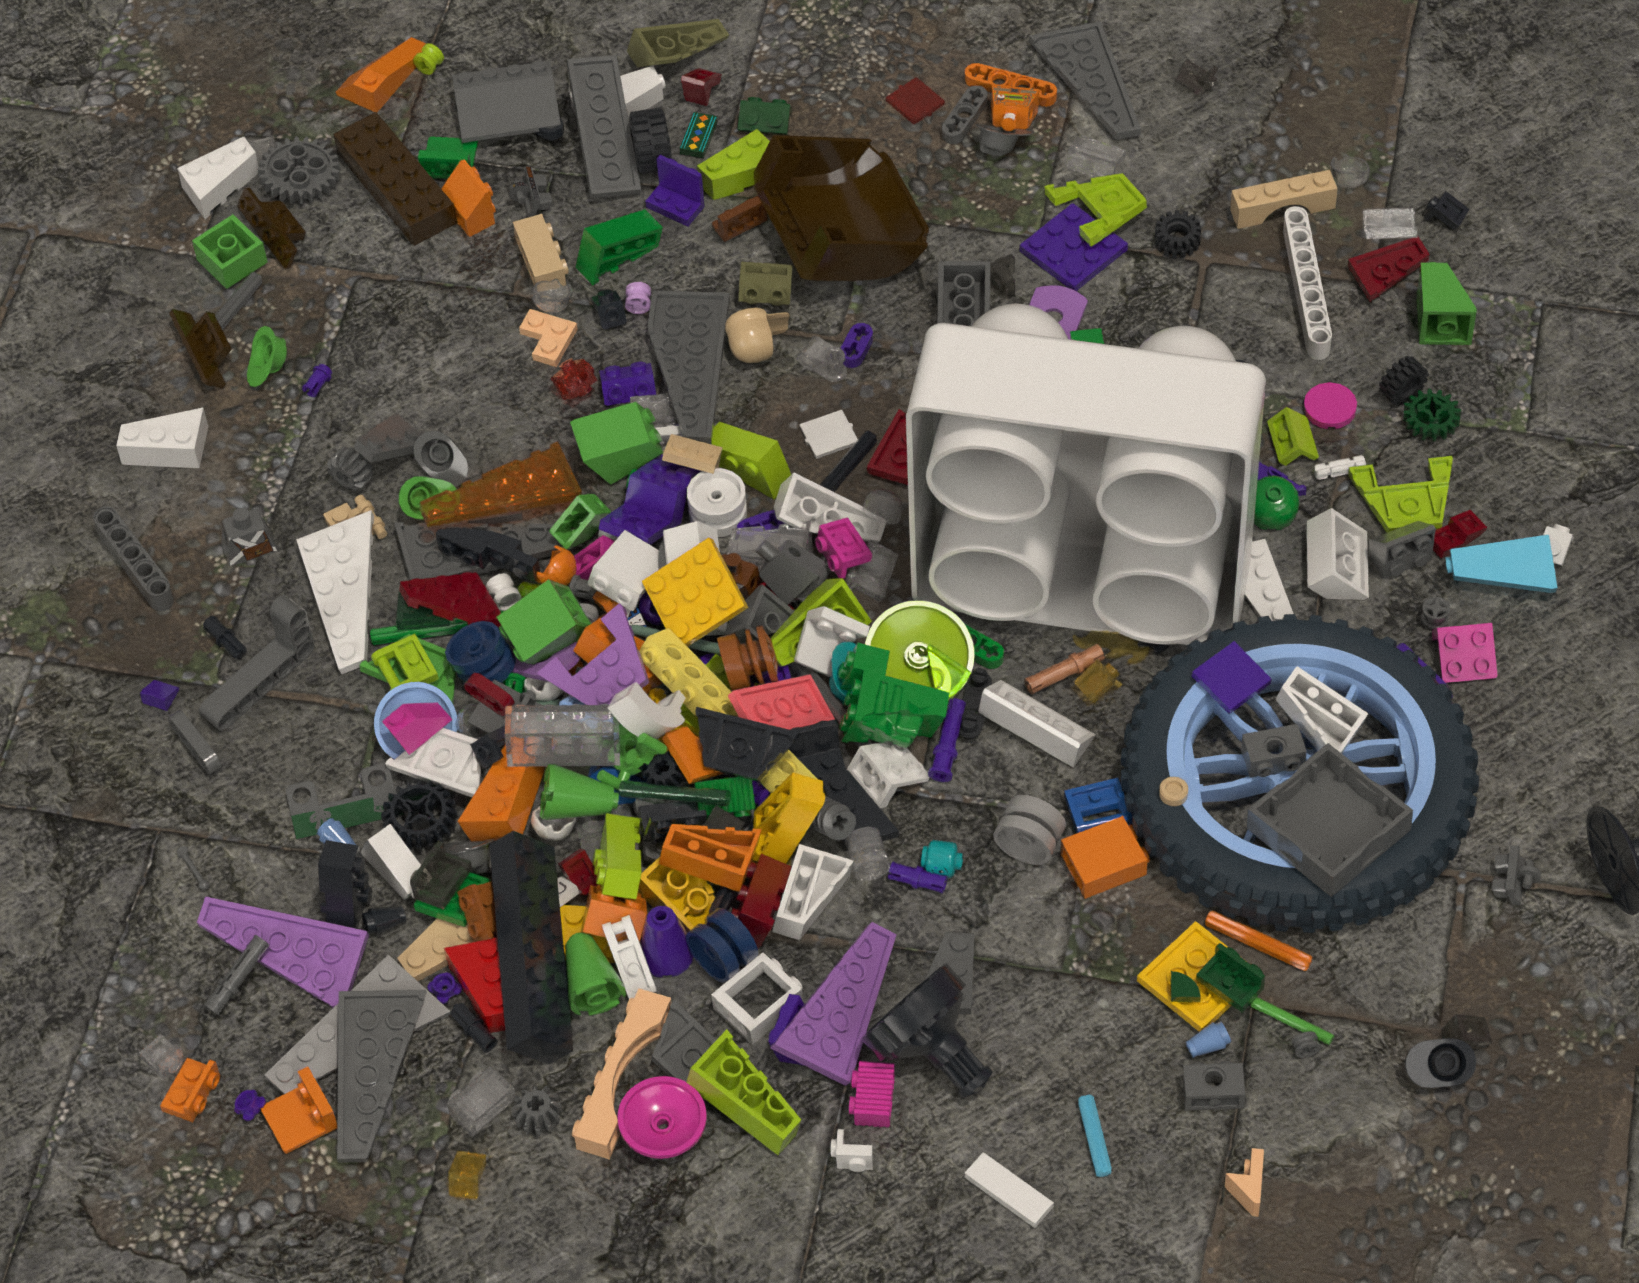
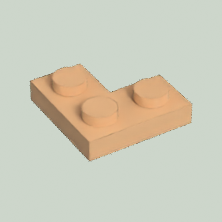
M532 309L528 311L519 327L520 334L539 340L532 353L533 360L557 367L578 330L576 322Z

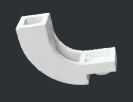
M635 682L615 694L608 709L634 735L639 737L640 734L646 733L658 739L685 721L680 714L682 711L680 708L686 698L680 690H677L656 704L648 697L639 684Z

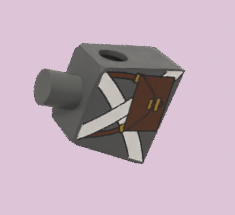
M238 508L234 511L233 516L222 521V548L229 567L278 552L271 530L258 509L248 511L245 508Z

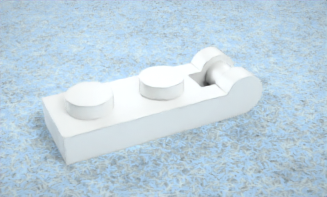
M630 915L622 917V921L611 924V922L602 924L628 998H634L638 988L656 992V985ZM626 931L628 939L618 942L616 935Z

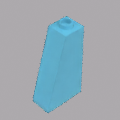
M1549 535L1450 549V557H1445L1447 573H1453V579L1456 581L1554 593L1558 588Z

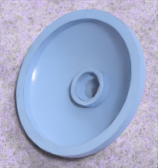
M410 682L395 687L383 697L375 713L374 730L380 746L391 758L395 760L405 750L382 721L402 704L438 702L452 718V721L443 728L457 732L458 721L455 708L443 691L427 683Z

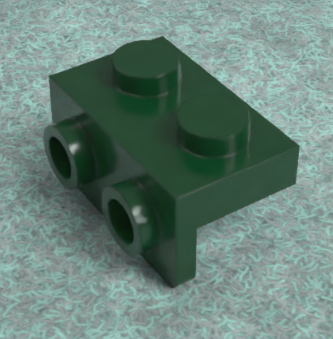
M748 97V100H741L738 131L753 132L757 129L764 134L788 135L790 114H792L793 108L790 104H787L786 100L773 99L772 103L762 102L763 99L758 97Z
M1219 943L1215 947V955L1196 974V980L1242 1013L1264 990L1265 975L1257 965L1249 964L1242 959L1233 948L1225 947Z

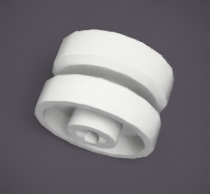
M716 468L714 474L702 471L691 479L687 487L689 519L691 523L698 521L717 528L718 537H725L735 533L738 523L747 518L746 492L742 479L733 471L723 468Z

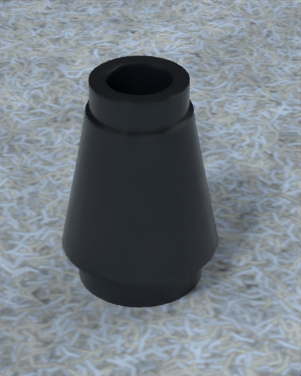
M402 906L368 908V912L362 913V922L365 931L369 935L374 934L377 936L401 923H405L406 915Z

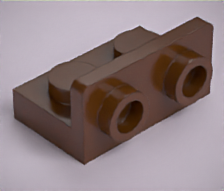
M756 196L718 215V219L712 222V227L722 240L726 242L767 221V212L759 196Z

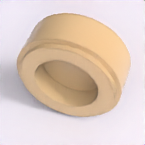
M1179 777L1164 779L1160 784V799L1169 806L1183 804L1188 798L1187 783Z

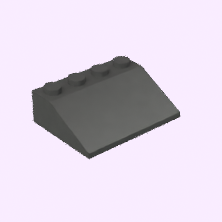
M536 61L530 64L510 65L509 67L495 69L488 68L482 71L462 72L452 75L462 143L539 132V128L552 129L561 125L550 61Z

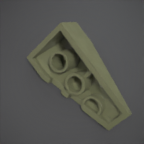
M719 19L636 28L633 30L627 53L637 67L676 63L728 39L729 34Z

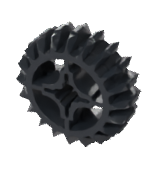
M419 778L416 785H411L407 781L406 788L403 789L397 786L396 794L389 793V802H384L383 804L384 811L381 814L383 829L391 824L410 851L413 847H417V851L421 853L422 847L427 846L431 850L434 843L442 845V837L450 839V830H454L456 827L455 820H457L458 814L457 810H455V801L451 799V794L448 790L443 791L441 784L433 787L431 780L425 785H422V781ZM435 806L439 807L442 811L439 819L434 818L433 808ZM400 812L404 813L406 823L403 826L397 821Z

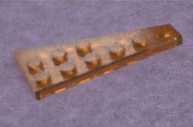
M557 441L550 444V449L543 452L536 450L530 453V457L523 461L514 460L482 474V479L475 482L468 480L461 483V488L457 490H445L420 501V512L426 526L430 527L574 501L578 495H582V491Z

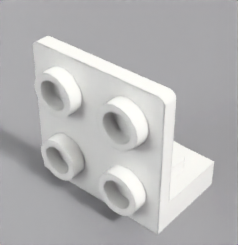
M825 606L809 610L794 661L831 677V659L835 647L842 642L853 643L856 639L867 637L870 626Z
M890 741L860 746L847 768L879 808L887 807L898 787L927 782L930 779L923 765L907 748L900 747Z

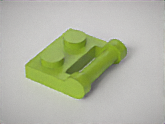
M415 634L383 647L371 655L375 666H379L390 685V691L405 683L422 682L430 684L439 680L437 671ZM396 658L407 680L399 681L389 663V659Z

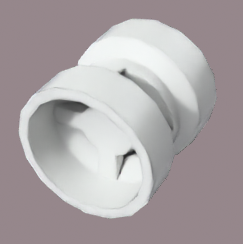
M505 573L492 577L486 584V589L491 597H494L493 600L500 611L507 610L521 600L519 591L513 587V580Z

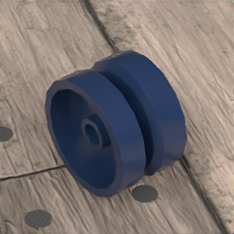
M487 621L475 622L460 629L450 639L445 651L447 661L452 669L457 672V676L463 685L473 673H479L491 682L496 680L502 683L513 671L516 663L515 654L510 645L505 641L500 629L494 623Z
M717 908L707 916L705 924L696 925L686 934L687 945L695 960L712 978L722 983H726L739 972V967L747 966L758 956L757 945L748 929L737 917L723 908Z

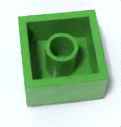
M233 214L192 240L197 261L226 289L268 263L263 242Z

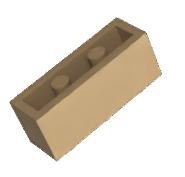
M542 214L513 222L515 239L536 292L541 293L565 286V274H569L565 259L560 260L561 250L558 241L552 240L554 234L550 222L545 223Z

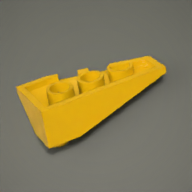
M660 857L641 873L638 893L642 894V897L646 898V901L653 908L657 906L671 908L687 933L696 925L705 924V919L709 916V909L715 899L714 891L706 880L660 865Z

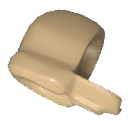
M755 307L733 313L725 324V333L728 337L733 356L745 363H759L770 359L773 355L772 336L782 334L788 330L789 313L767 314L764 309Z

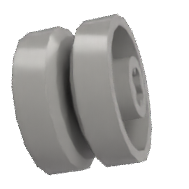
M1029 795L1012 797L1003 814L1004 817L1001 818L993 833L996 844L1006 854L1021 862L1031 865L1047 863L1066 827L1065 818L1055 807L1039 798Z

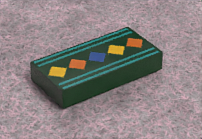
M693 112L679 148L680 154L704 159L718 123L717 116Z

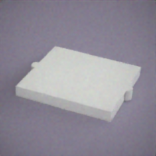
M842 410L799 424L805 437V444L809 445L816 459L852 447L858 440L853 432V424L848 422Z

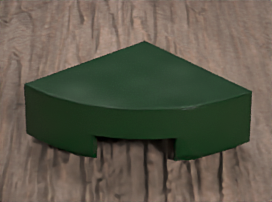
M1171 971V1002H1200L1201 995L1197 984L1189 976Z

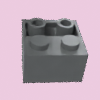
M1416 521L1374 537L1369 541L1368 557L1383 579L1390 576H1398L1405 570L1416 566L1421 567L1431 561L1436 528L1433 524Z

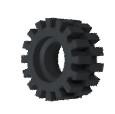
M1175 210L1174 215L1169 211L1166 212V217L1164 215L1160 216V221L1157 220L1155 227V246H1158L1160 253L1164 251L1165 256L1168 257L1169 254H1172V258L1177 259V255L1185 258L1186 253L1191 256L1193 255V250H1198L1201 243V225L1198 219L1195 220V215L1191 214L1188 217L1187 211L1179 214V210ZM1180 231L1187 235L1177 238L1169 235V233Z
M1405 356V359L1400 358L1398 363L1394 362L1392 368H1388L1385 371L1387 374L1383 375L1382 381L1379 382V391L1394 405H1404L1406 400L1409 402L1410 395L1417 396V391L1424 388L1423 384L1428 381V370L1413 356Z

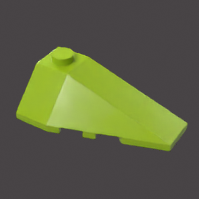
M843 578L825 580L807 596L771 637L779 667L795 662V654L809 610L825 606L865 625H869L872 622Z

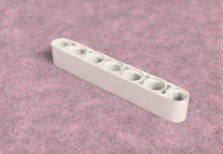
M1294 206L1288 208L1285 212L1283 234L1306 350L1311 358L1322 360L1330 354L1332 332L1308 214L1305 209Z

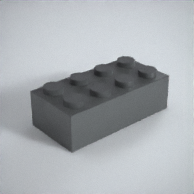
M939 261L937 324L950 323L972 326L980 316L990 310V261Z

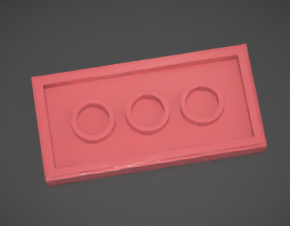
M811 675L738 689L728 695L740 718L789 730L795 727L802 728L814 725L820 721L835 720Z

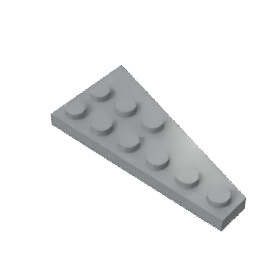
M387 955L351 991L427 989L391 956ZM428 990L414 1031L417 1030V1032L426 1028L428 1024L451 1015L450 1010ZM339 1003L264 1074L265 1079L282 1095L297 1088V1084L300 1083L297 1071L307 1066L316 1081L332 1072H338Z

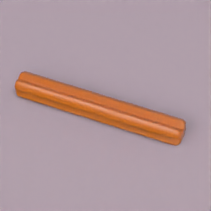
M1210 911L1206 917L1205 925L1298 969L1307 971L1312 963L1311 955L1218 912Z

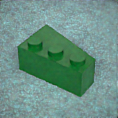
M646 209L586 227L583 231L575 268L593 286L599 282L598 277L609 271L613 274L619 270L618 266L625 261L630 260L634 262L657 248L663 227Z

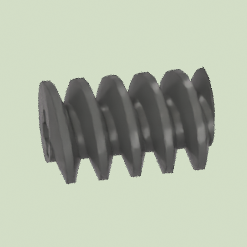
M825 796L824 805L809 828L831 839L843 840L854 831L856 816L844 804Z

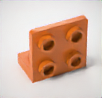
M308 1066L297 1071L300 1083L297 1084L296 1089L266 1103L264 1107L260 1108L285 1154L337 1129L334 1112Z

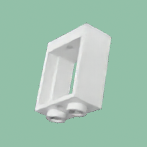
M761 953L711 994L713 1009L753 1045L775 1027L780 1009L785 1004L789 994L800 995L803 1001V987L794 976L789 977L783 971L781 964L776 959H770L764 953ZM765 972L786 994L753 1019L732 998Z

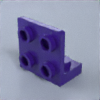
M659 155L657 158L659 185L645 201L646 208L689 227L705 207L702 174L693 168L677 163L674 159H668Z

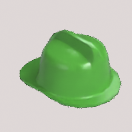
M261 327L253 339L252 353L247 370V381L253 387L260 386L266 380L269 373L279 371L286 360V341L275 336L270 327Z
M418 476L408 479L402 485L399 492V504L407 516L415 519L444 522L451 519L457 513L460 506V495L457 488L450 482Z

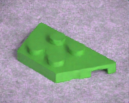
M408 634V635L404 636L403 638H401V639H399V640H402V639H404V638H406V637H408V636H411V635ZM418 638L438 673L439 680L430 683V685L443 691L452 704H454L456 671L452 669L447 661L446 649ZM396 658L389 659V663L399 681L407 680ZM364 660L360 663L361 672L387 682L379 666H375L373 661L367 662Z

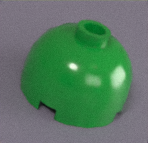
M1275 475L1265 476L1257 480L1254 524L1264 530H1267V528L1282 530L1291 525L1297 517L1300 502L1298 492L1290 481Z

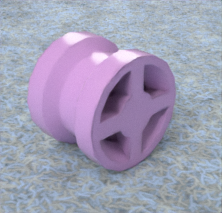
M642 282L630 283L626 287L625 293L627 298L625 300V308L634 314L646 313L651 305L649 299L651 288Z

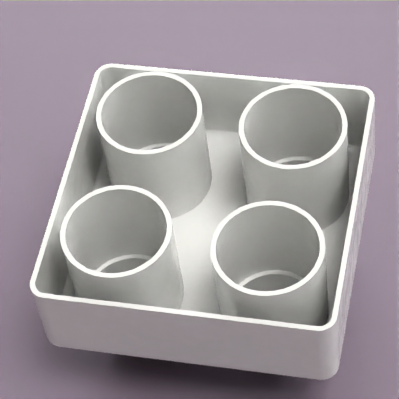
M1014 303L993 308L980 316L972 326L938 323L931 326L924 338L906 414L912 598L915 601L933 602L950 611L965 613L981 619L995 621L1017 620L1127 636L1135 640L1154 644L1189 645L1195 640L1200 642L1207 640L1208 633L1216 629L1224 631L1232 628V624L1239 622L1241 618L1251 560L1266 385L1264 373L1253 364L1236 362L1233 354L1222 340L1204 329L1193 326H1175L1163 329L1150 336L1138 349L1069 340L1061 325L1051 315L1039 308L1026 304ZM1225 561L1237 564L1236 581L1225 569Z

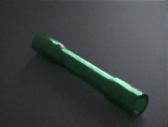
M622 780L619 787L620 796L626 798L696 802L704 805L728 807L731 800L730 790L655 785Z

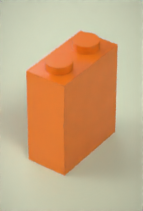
M1123 816L1061 839V856L1084 899L1147 875V863L1150 862L1148 852L1145 847L1139 846L1133 825H1128Z

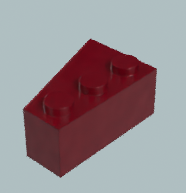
M760 854L756 863L751 862L746 878H749L746 886L742 885L741 891L738 892L736 901L740 902L738 909L733 908L731 911L748 929L758 949L774 924L775 920L773 917L775 911L780 906L781 902L779 901L782 893L785 891L792 866L764 854Z

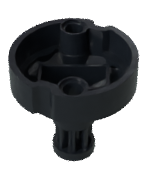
M947 963L943 964L921 982L861 1038L862 1042L879 1061L886 1057L889 1060L925 1056L937 1070L940 1068L959 1089L957 1093L963 1099L980 1092L993 1073L992 1069L988 1065L984 1066L966 1046L967 1041L955 1028L963 998L961 990L966 984Z

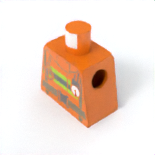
M992 85V125L1002 127L1006 131L1028 129L1038 113L1039 89Z

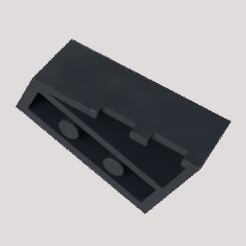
M325 841L318 862L319 891L325 893L326 903H321L320 905L321 912L326 913L324 922L358 929L365 905L371 901L372 887H369L368 884L369 874L365 872V858L361 856L359 845Z

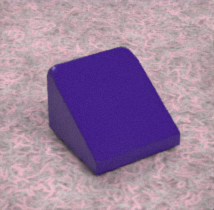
M153 680L142 689L140 696L143 704L168 711L179 691V687Z

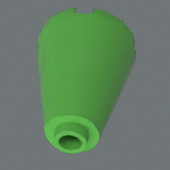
M556 764L547 765L543 781L545 782L544 791L541 793V819L553 820L606 815V813L611 814L612 809H617L619 793L614 792V786Z
M585 933L572 935L565 944L570 1008L577 1015H581L580 1011H588L589 1016L607 1012L620 1003L618 998L621 995L625 997V986L591 935Z

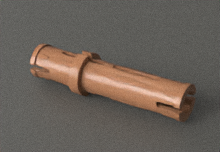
M1098 644L1077 654L1074 652L1064 661L1025 678V686L1030 694H1034L1070 675L1080 674L1084 672L1085 668L1105 660L1104 653Z

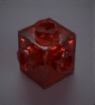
M572 358L563 362L559 366L561 370L550 378L564 400L586 395L592 390L591 385L597 381L594 369L590 363L584 359L573 360Z

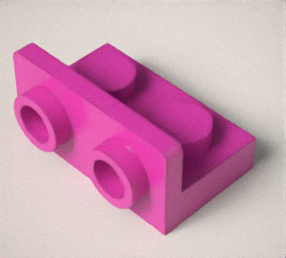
M848 517L819 525L818 536L815 539L816 548L819 553L824 555L830 570L835 572L838 578H846L847 568L871 561V551Z

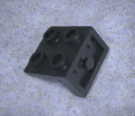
M837 720L820 721L814 725L790 729L797 731L800 737L789 750L818 780L827 775L846 771L839 748Z
M695 800L644 805L638 808L643 842L652 841L655 844L664 843L671 824L703 826L707 817L706 810H696Z

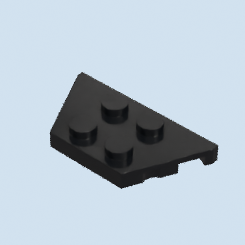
M696 707L695 710L700 728V743L703 747L704 766L710 770L760 782L800 737L797 731Z

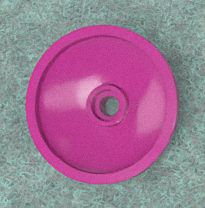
M668 1076L653 1077L639 1082L625 1094L618 1109L619 1131L628 1146L639 1154L659 1159L675 1157L691 1149L701 1138L707 1120L706 1107L699 1092L685 1081ZM662 1124L668 1125L666 1129L658 1128Z

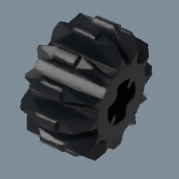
M669 750L662 755L655 754L648 765L643 763L647 770L642 772V776L647 780L646 786L649 789H653L658 795H663L666 792L672 796L674 788L683 790L681 783L682 781L686 782L687 779Z

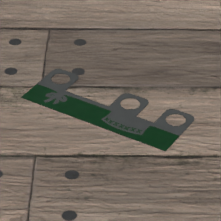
M385 764L364 768L361 776L366 794L320 805L318 804L315 786L312 782L305 781L289 785L286 789V795L296 839L317 835L320 826L330 818L340 821L344 828L382 820L381 814L384 811V802H389V793L396 794V787L393 785L390 769ZM374 770H381L386 775V781L381 786H372L368 781L369 774ZM411 777V785H416L418 779ZM421 780L422 785H425L427 783L426 781ZM402 785L399 787L404 789L406 788V785ZM304 787L310 791L311 797L308 802L298 804L293 800V792L297 788Z

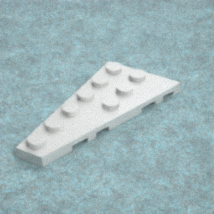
M371 510L297 539L341 674L357 669L361 662L367 661V621L369 620L370 613L368 600L371 591V545H373L372 524H374V514Z

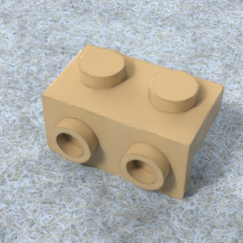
M671 434L663 452L662 460L714 474L715 469L719 468L723 447Z

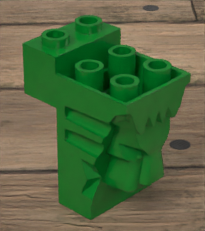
M857 643L853 651H848L845 662H841L838 672V678L842 679L840 689L847 690L844 705L848 706L847 714H843L839 730L843 731L842 741L846 743L849 741L863 743L868 742V739L876 742L890 741L900 747L907 748L917 736L931 738L946 717L950 692L885 676L890 651Z

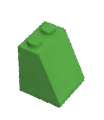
M1421 263L1417 288L1419 344L1472 345L1476 318V307L1448 263Z
M637 402L574 419L570 422L583 463L610 484L630 474L632 469H638L663 454L660 445L662 438L653 424L655 422L654 415L648 408L644 409Z
M549 579L497 616L501 624L499 626L501 633L506 639H510L515 647L513 648L515 656L521 662L532 665L543 661L572 643L578 642L585 627L591 624L570 588Z

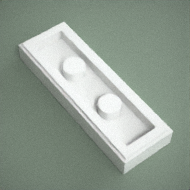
M984 1152L964 1173L968 1181L1034 1228L1038 1226L1054 1207V1202Z

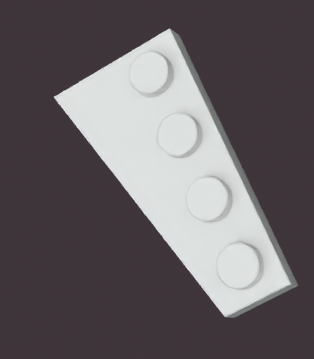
M1265 539L1252 542L1251 560L1244 598L1249 602L1258 617L1269 616L1272 621H1275V619H1283L1284 614H1293L1267 542ZM1225 561V569L1236 581L1237 564Z

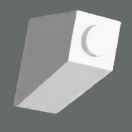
M391 824L368 839L361 850L364 858L404 900L411 895L414 899L420 896L426 887L425 885L431 879Z

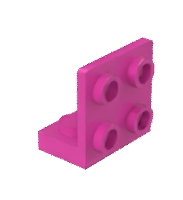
M1492 623L1432 629L1433 640H1438L1441 679L1445 683L1497 678Z

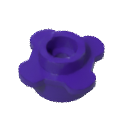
M445 972L437 975L428 984V991L434 993L442 1004H446L449 998L462 992V986L455 982L451 973Z
M245 1090L237 1096L234 1111L237 1114H242L245 1121H250L260 1112V1108L264 1107L266 1099L262 1096H257L255 1090Z

